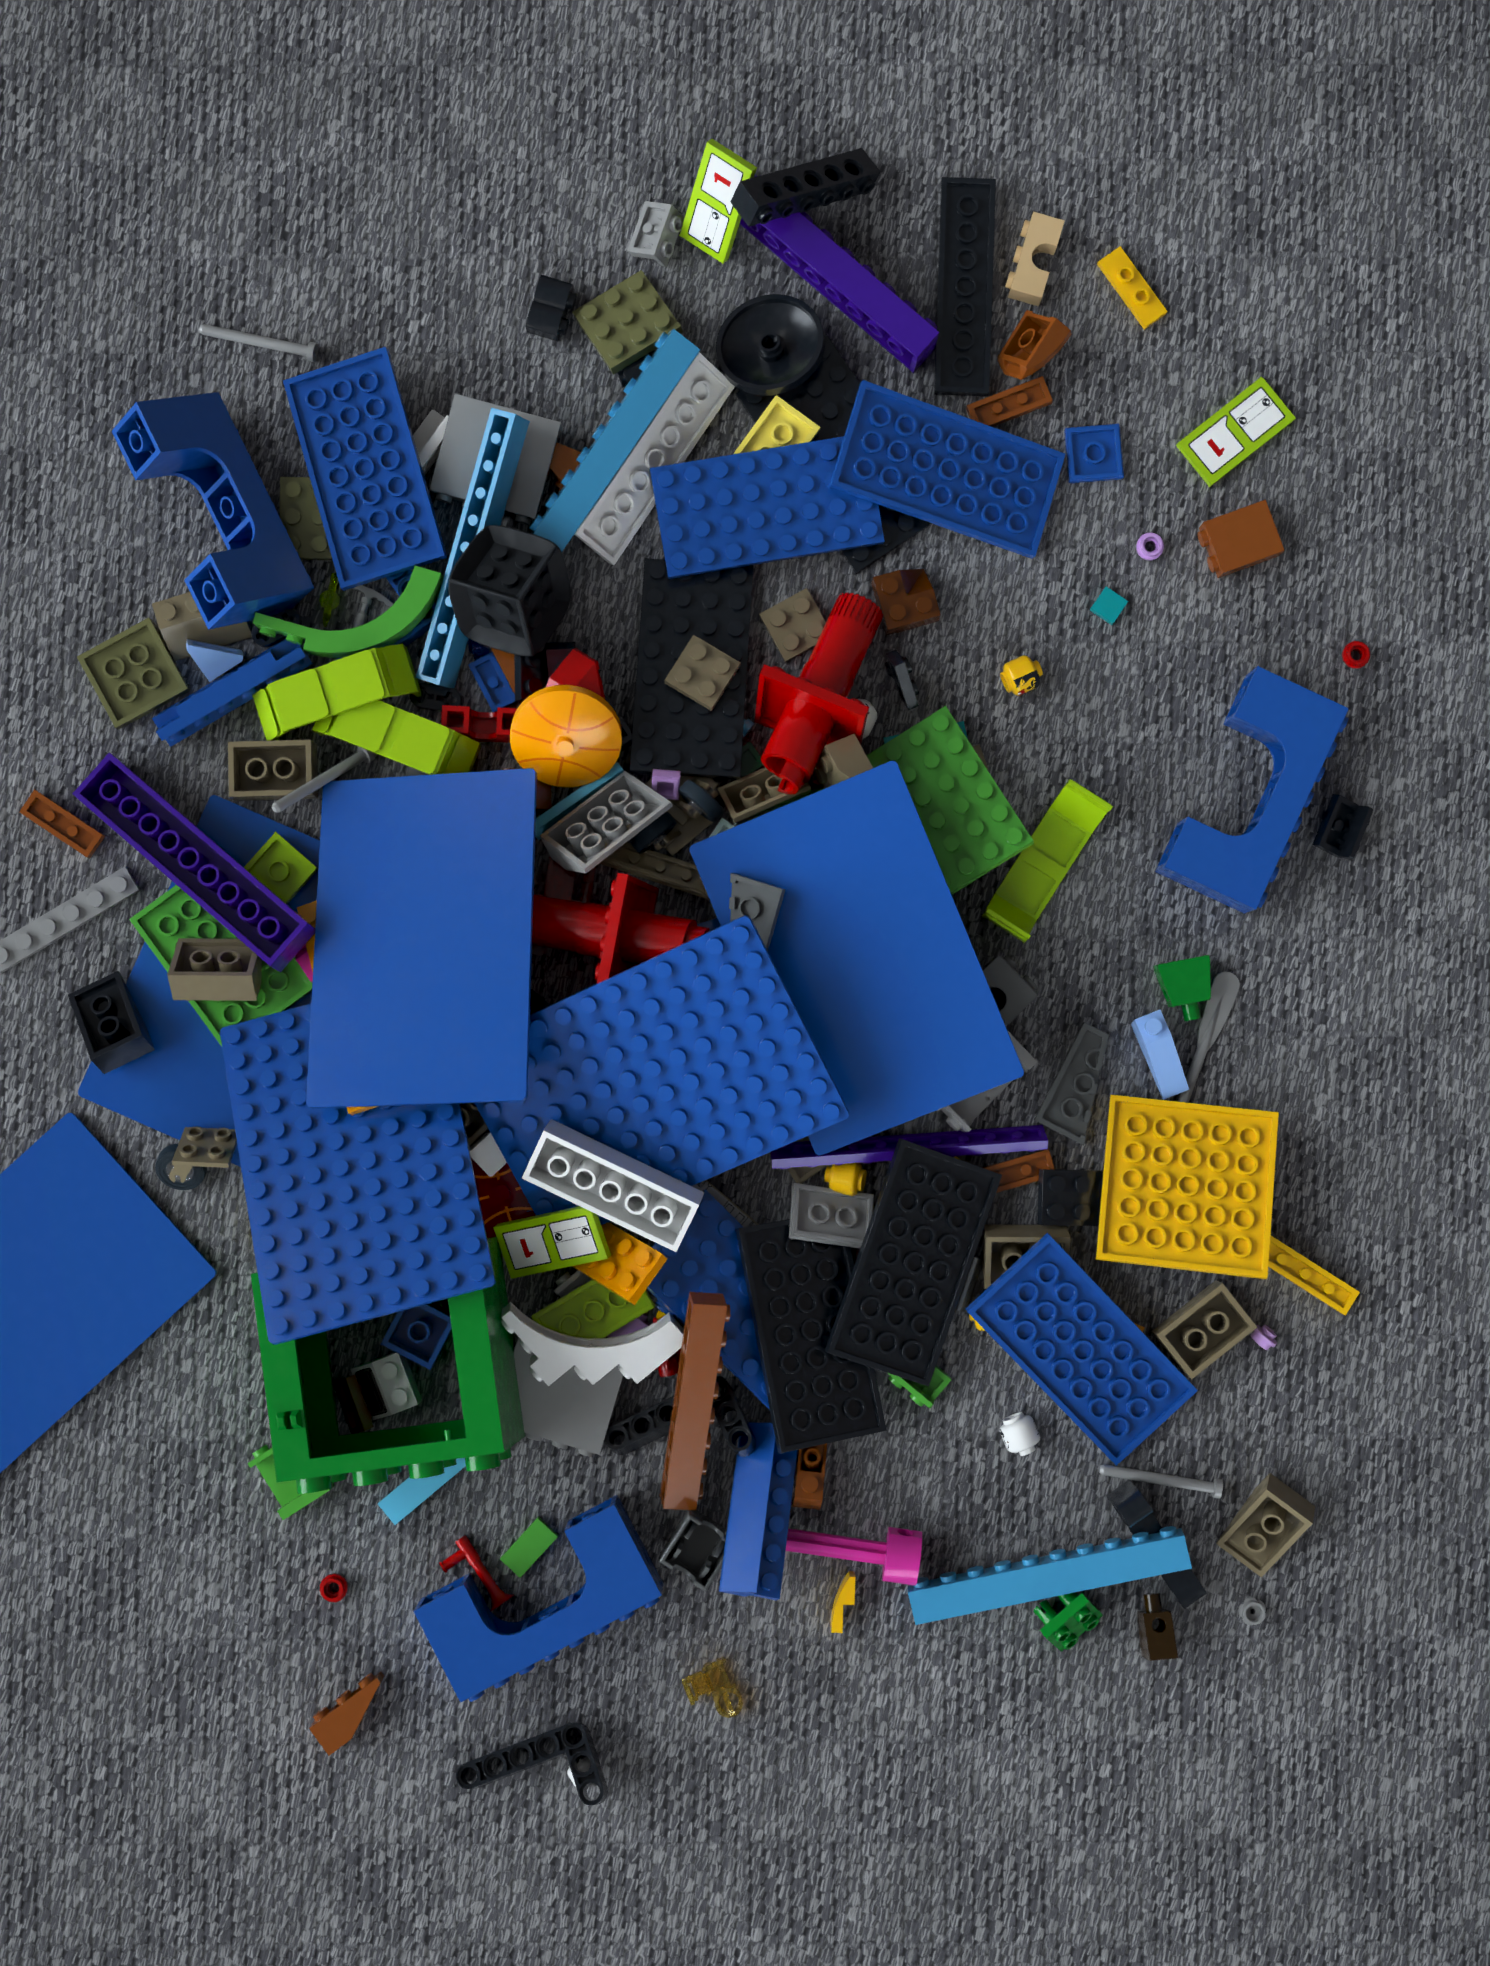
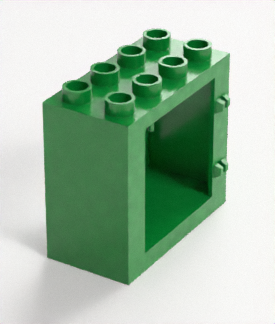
M497 1237L487 1238L496 1280L495 1284L492 1287L448 1298L463 1419L339 1435L326 1331L277 1345L270 1343L267 1335L258 1272L251 1274L276 1482L296 1480L297 1493L305 1494L328 1490L332 1488L333 1482L347 1479V1473H352L354 1486H367L388 1481V1475L402 1472L401 1466L408 1465L410 1479H419L445 1473L444 1468L456 1465V1459L465 1458L466 1471H480L501 1466L500 1460L512 1457L511 1447L526 1435L515 1367L513 1337L501 1323V1320H503L501 1318L502 1309L508 1304L501 1248Z

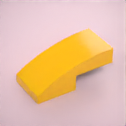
M848 1571L836 1594L831 1614V1633H843V1605H855L856 1577L854 1571Z

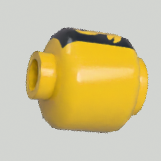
M1026 655L1005 663L1003 672L1000 673L1001 681L1008 693L1012 692L1017 696L1036 689L1040 684L1039 676L1043 675L1039 662L1037 660L1032 661Z

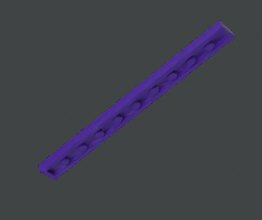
M1043 1125L976 1129L969 1132L947 1131L867 1137L823 1155H817L814 1152L810 1141L792 1142L769 1152L772 1169H789L792 1167H817L820 1165L891 1161L899 1138L951 1157L1047 1150L1048 1138Z

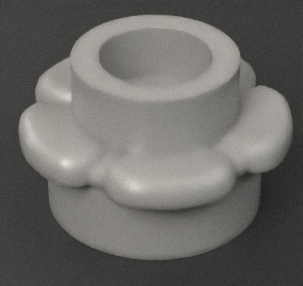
M1249 1597L1244 1600L1243 1604H1240L1238 1613L1245 1624L1257 1625L1265 1619L1266 1607L1262 1601ZM1251 1609L1255 1610L1253 1614L1250 1613Z

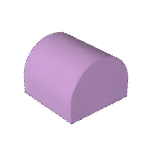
M653 769L651 789L666 799L679 800L678 790L680 788L681 771Z

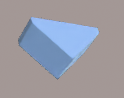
M190 639L186 641L188 653L209 682L243 661V652L240 649Z

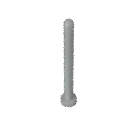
M207 324L200 325L199 332L205 336L306 356L309 362L315 363L317 359L318 343L309 342L308 345Z
M358 747L357 753L274 802L272 810L276 813L281 812L363 761L370 763L375 760V753Z
M1107 1464L1100 1465L1099 1473L1104 1476L1212 1493V1497L1218 1499L1221 1498L1223 1492V1480L1215 1478L1214 1482Z

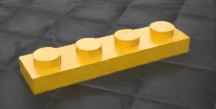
M1273 1236L1270 1237L1269 1268L1346 1316L1360 1292Z

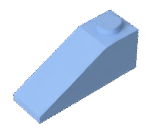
M1161 1010L1135 1019L1131 1026L1162 1099L1165 1100L1188 1091L1189 1087Z

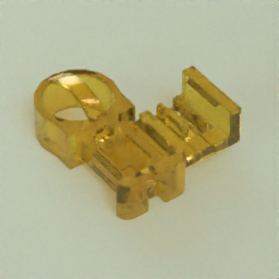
M724 1657L717 1658L712 1663L707 1662L703 1665L702 1671L682 1678V1684L691 1705L695 1704L700 1695L707 1694L709 1696L712 1692L716 1710L721 1716L727 1718L735 1717L742 1710V1695L738 1691L736 1684H731L723 1665V1663H726ZM689 1683L692 1684L696 1696H693ZM728 1693L735 1694L739 1699V1706L735 1710ZM721 1695L723 1696L728 1712L722 1709L719 1705V1698L721 1697Z

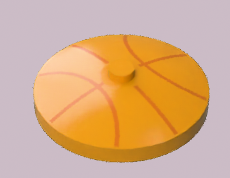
M556 685L543 688L531 694L519 705L511 723L510 745L519 765L523 769H534L539 781L557 787H579L600 779L614 766L621 751L622 729L616 712L604 698L582 687Z

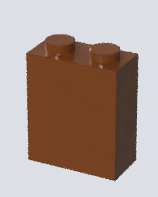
M1266 500L1207 520L1199 527L1200 531L1197 533L1200 545L1206 547L1210 556L1207 557L1209 569L1212 573L1216 572L1217 578L1276 558L1285 551Z

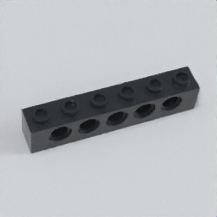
M859 148L740 181L730 202L749 227L760 223L766 224L777 218H786L791 214L807 212L812 208L827 206L840 200L845 201L860 194L866 195L874 189L875 181L881 171L864 149Z

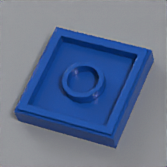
M1119 424L1064 429L1069 483L1119 480L1124 478Z

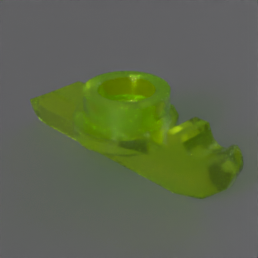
M331 573L328 590L324 591L319 598V602L324 608V627L328 625L331 611L336 609L340 603L339 595L336 593V573Z

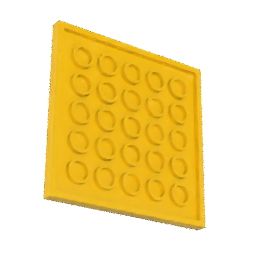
M1110 1095L1096 1260L1267 1279L1279 1112Z

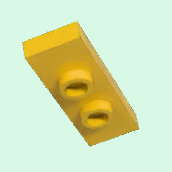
M1121 246L1098 261V267L1144 330L1167 314L1166 308Z

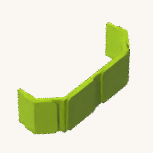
M404 644L364 650L328 664L279 679L268 684L264 689H260L252 696L266 740L274 741L280 740L279 737L290 730L387 697L407 694L420 697L422 695L408 649Z
M380 700L316 721L312 729L320 736L325 734L429 775L471 772L481 748L479 742L455 730Z
M1069 779L1032 834L1031 838L1034 844L1021 851L982 916L1025 943L1030 938V932L1089 837L1113 806L1077 782Z

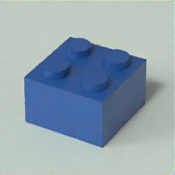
M434 1302L399 1311L395 1315L381 1345L431 1370L452 1334L450 1312Z

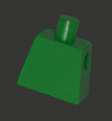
M1209 955L1154 965V972L1168 1008L1181 1005L1184 1021L1200 1019L1198 1002L1211 999Z

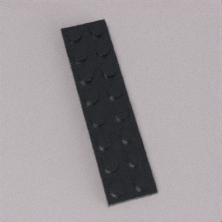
M941 178L936 326L939 336L935 347L934 395H989L996 179Z

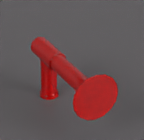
M466 1535L455 1542L460 1550L444 1561L439 1562L443 1571L447 1573L449 1569L466 1558L491 1596L492 1608L490 1612L514 1596V1594H506L498 1587Z

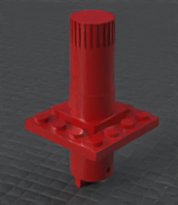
M842 593L838 596L810 658L805 663L798 678L787 674L780 667H770L765 664L760 672L754 722L774 730L761 756V762L770 772L782 778L778 792L785 794L798 793L804 784L810 780L825 745L855 734L861 745L869 707L865 706L858 699H848V695L883 618L880 607L864 596L854 593Z
M617 873L616 879L611 884V896H613V899L609 906L535 894L533 896L532 945L572 951L581 955L601 958V963H598L595 969L597 983L709 932V928L697 926L696 921L692 919L656 914L655 908L659 888L623 873Z

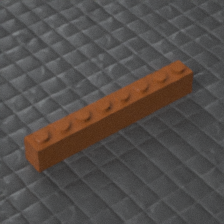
M689 1292L660 1489L663 1509L696 1510L698 1500H702L703 1497L701 1476L706 1475L707 1459L704 1456L705 1450H709L711 1445V1434L708 1433L709 1424H713L715 1419V1409L712 1407L713 1399L718 1398L719 1385L716 1382L717 1373L722 1372L723 1360L722 1356H720L721 1348H725L727 1338L724 1324L730 1320V1305L726 1304L723 1294Z

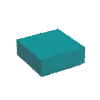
M1106 586L1090 608V611L1112 625L1128 601Z

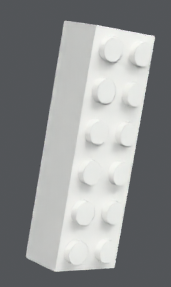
M552 1119L543 1130L522 1176V1179L674 1252H677L704 1195V1192Z

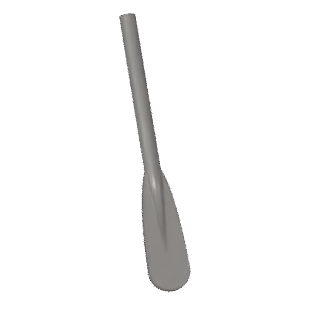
M1220 972L1213 978L1211 983V999L1206 1000L1197 1036V1049L1186 1076L1189 1090L1180 1093L1177 1102L1189 1103L1207 1051L1221 1032L1236 999L1240 983L1237 976L1231 972Z

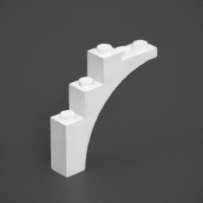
M511 1302L502 1309L501 1316L503 1319L501 1323L505 1329L511 1334L514 1332L521 1339V1346L527 1353H534L530 1357V1372L539 1382L543 1380L548 1386L574 1365L577 1375L584 1381L588 1379L594 1385L618 1364V1369L626 1379L632 1378L638 1384L681 1348L684 1332L682 1325L670 1312L645 1328L610 1338H580L555 1332L531 1320Z

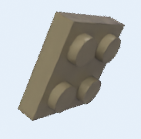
M807 588L759 614L785 663L814 648L826 624Z
M693 635L664 681L668 686L712 711L741 666V662Z

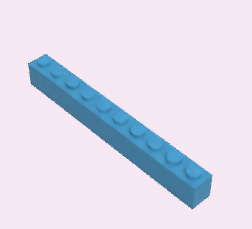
M675 329L671 330L668 334L665 332L661 334L654 345L658 348L652 357L647 355L639 367L642 373L637 380L632 378L623 390L626 396L621 403L616 401L608 412L611 418L605 426L602 423L598 426L592 435L595 441L590 449L585 446L576 459L580 462L574 472L569 469L560 482L564 486L559 494L554 492L545 504L548 510L544 516L538 515L529 527L533 531L531 534L552 541L560 548L561 552L564 550L701 350Z
M491 408L416 674L417 679L439 686L455 688L468 637L462 633L455 618L449 596V578L455 564L475 536L489 525H501L530 421L517 414Z
M1169 1526L1160 1529V1532L1149 1535L1148 1532H1139L1133 1534L1130 1539L1110 1538L1101 1545L1093 1546V1544L1087 1543L1077 1546V1550L1066 1552L1065 1549H1057L1049 1552L1048 1556L1028 1555L1023 1557L1022 1561L1011 1563L1009 1560L995 1563L994 1567L983 1569V1566H975L967 1569L966 1573L946 1572L941 1574L940 1578L929 1580L928 1577L918 1578L916 1586L908 1585V1595L915 1625L1192 1569L1182 1528L1176 1529L1175 1526Z

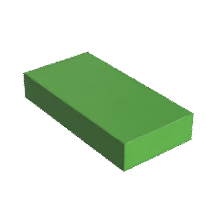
M538 1516L500 1557V1560L521 1578L556 1540L558 1534Z

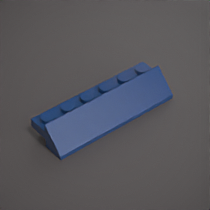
M284 639L156 714L152 718L158 727L156 733L162 741L166 740L171 747L253 699V694L260 689H264L268 684L294 675L313 663L307 652L303 649V645L294 644Z
M749 1423L756 1439V1448L749 1456H736L719 1592L744 1597L750 1595L779 1600L797 1450L778 1453L773 1424ZM743 1435L739 1437L738 1447H743L747 1444L748 1436Z

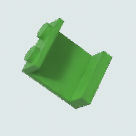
M267 1444L253 1452L254 1459L247 1463L250 1468L254 1465L257 1466L280 1503L281 1508L277 1512L282 1520L332 1489L298 1494L296 1480L276 1482L272 1447L269 1449Z

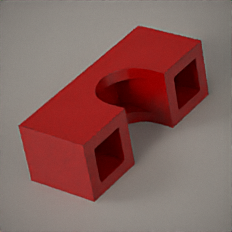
M442 705L441 725L475 741L510 743L511 723L517 708L498 707L496 712H478L472 710L470 706Z

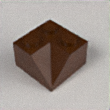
M924 569L897 570L873 577L871 585L877 606L880 607L883 613L882 624L886 636L939 621L941 614L934 589Z

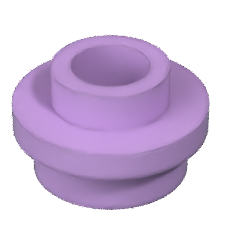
M1145 533L1138 539L1136 550L1141 558L1155 560L1162 554L1164 543L1159 535ZM1148 542L1152 543L1154 551H1147L1145 544Z
M1256 1325L1257 1328L1251 1334L1252 1339L1265 1350L1275 1347L1277 1345L1275 1340L1277 1335L1266 1325L1262 1327Z

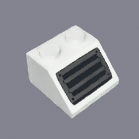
M392 1352L351 1369L352 1375L356 1376V1379L362 1386V1395L366 1406L371 1411L372 1420L396 1414L416 1406L422 1401L406 1357L397 1352Z

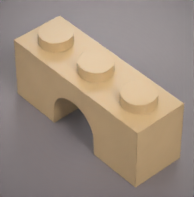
M1033 211L1031 220L1024 221L1020 235L1025 237L1023 247L1017 245L1013 262L1018 263L1016 271L1009 272L1005 288L1010 289L1008 298L1035 306L1040 305L1050 272L1037 268L1032 261V257L1037 253L1054 255L1065 220Z

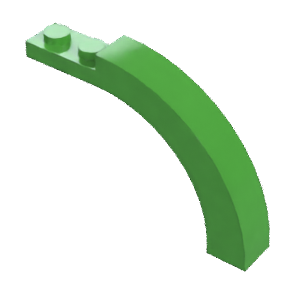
M414 565L410 580L398 600L376 619L351 629L319 630L257 612L255 613L253 624L260 629L259 633L266 636L276 637V634L287 636V641L302 645L303 641H305L303 649L308 654L320 657L344 658L364 650L392 645L406 636L423 620L434 605L444 577L440 572Z

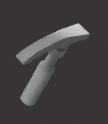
M362 585L352 588L365 595L361 599V610L357 613L353 628L366 624L368 618L367 610L372 604V599H377L378 602H382L388 607H391L393 603L374 589Z

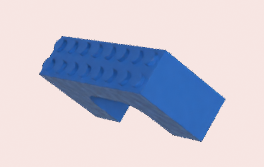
M219 392L136 402L112 430L135 480L178 476L190 482L201 494L227 547L226 551L210 553L184 580L208 630L252 621L256 612L267 616H274L286 609H292L314 589V586Z
M1259 666L1248 673L1223 725L1263 743L1269 749L1274 763L1272 776L1249 826L1242 835L1232 836L1190 817H1186L1177 823L1155 872L1242 913L1256 910L1257 907L1261 908L1268 895L1264 891L1268 883H1272L1279 872V868L1276 865L1280 857L1284 858L1290 848L1291 843L1288 842V839L1292 832L1295 833L1302 822V817H1299L1303 807L1307 808L1314 796L1311 789L1315 782L1318 783L1325 772L1326 768L1323 767V763L1326 757L1330 758L1337 746V743L1334 742L1338 732L1342 733L1347 725L1349 718L1346 717L1349 708Z
M618 1495L568 1520L564 1532L583 1566L586 1582L577 1592L519 1622H507L497 1618L490 1612L471 1573L421 1598L413 1612L460 1703L467 1699L472 1702L485 1694V1689L491 1686L495 1688L503 1686L509 1682V1677L519 1672L520 1675H523L535 1667L534 1663L542 1659L545 1662L552 1660L560 1654V1649L568 1645L570 1648H574L584 1642V1637L594 1632L595 1635H598L610 1627L609 1623L617 1619L620 1622L625 1621L635 1614L634 1610L641 1606L649 1608L660 1601L659 1597L662 1596L664 1583Z

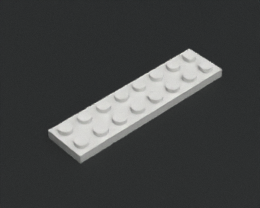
M700 352L694 358L574 534L609 564H616L655 506L650 468L684 463L735 387Z

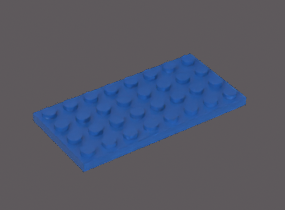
M387 347L283 380L340 588L345 591L414 569V565L420 567L447 558Z
M862 380L829 487L1033 559L1038 550L1066 454Z
M844 436L650 468L668 579L884 544L879 505L829 487Z
M705 1189L702 1191L704 1195L677 1252L656 1242L650 1246L662 1253L667 1258V1261L647 1289L683 1325H685L689 1292L723 1294L726 1304L730 1305V1320L724 1324V1330L727 1335L726 1346L721 1348L720 1351L723 1364L770 1410L736 1229L743 1226Z
M1048 1232L966 1308L967 1312L1116 1466L1198 1391Z

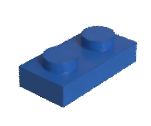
M493 652L468 664L493 712H496L498 707L508 708L518 702L515 701V694Z

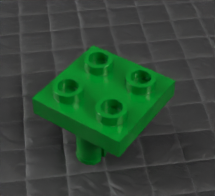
M1076 1592L1057 1596L1066 1606L1058 1614L1047 1600L1039 1603L1046 1613L1038 1606L1034 1608L1033 1612L1045 1625L1040 1629L1041 1633L1061 1652L1064 1649L1072 1648L1078 1642V1637L1085 1631L1095 1628L1099 1623V1619L1103 1616L1083 1593L1079 1596Z

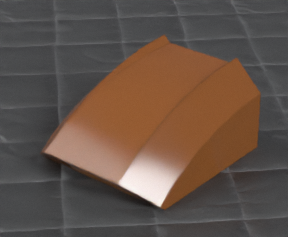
M1026 310L997 357L1003 373L1020 380L1032 375L1045 366L1062 349L1072 335L1071 330L1057 318L1045 317Z

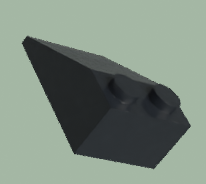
M119 971L68 994L90 1060L103 1074L155 1050L147 1027Z

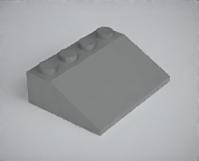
M623 771L542 833L540 838L551 859L565 870L587 873L673 807L669 800L628 772Z

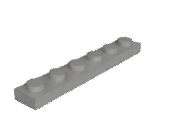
M124 866L0 940V974L141 891L129 869Z

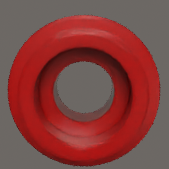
M1350 642L1342 651L1343 662L1350 668H1361L1368 663L1370 650L1363 642ZM1355 650L1359 652V660H1355L1352 658V651Z
M329 1574L320 1583L321 1596L329 1602H338L347 1594L348 1583L340 1574ZM331 1583L338 1584L339 1591L332 1592L329 1585Z

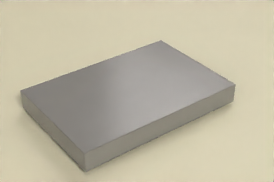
M794 1183L791 1190L789 1238L861 1248L874 1211V1194L858 1192L855 1196H848L827 1187Z

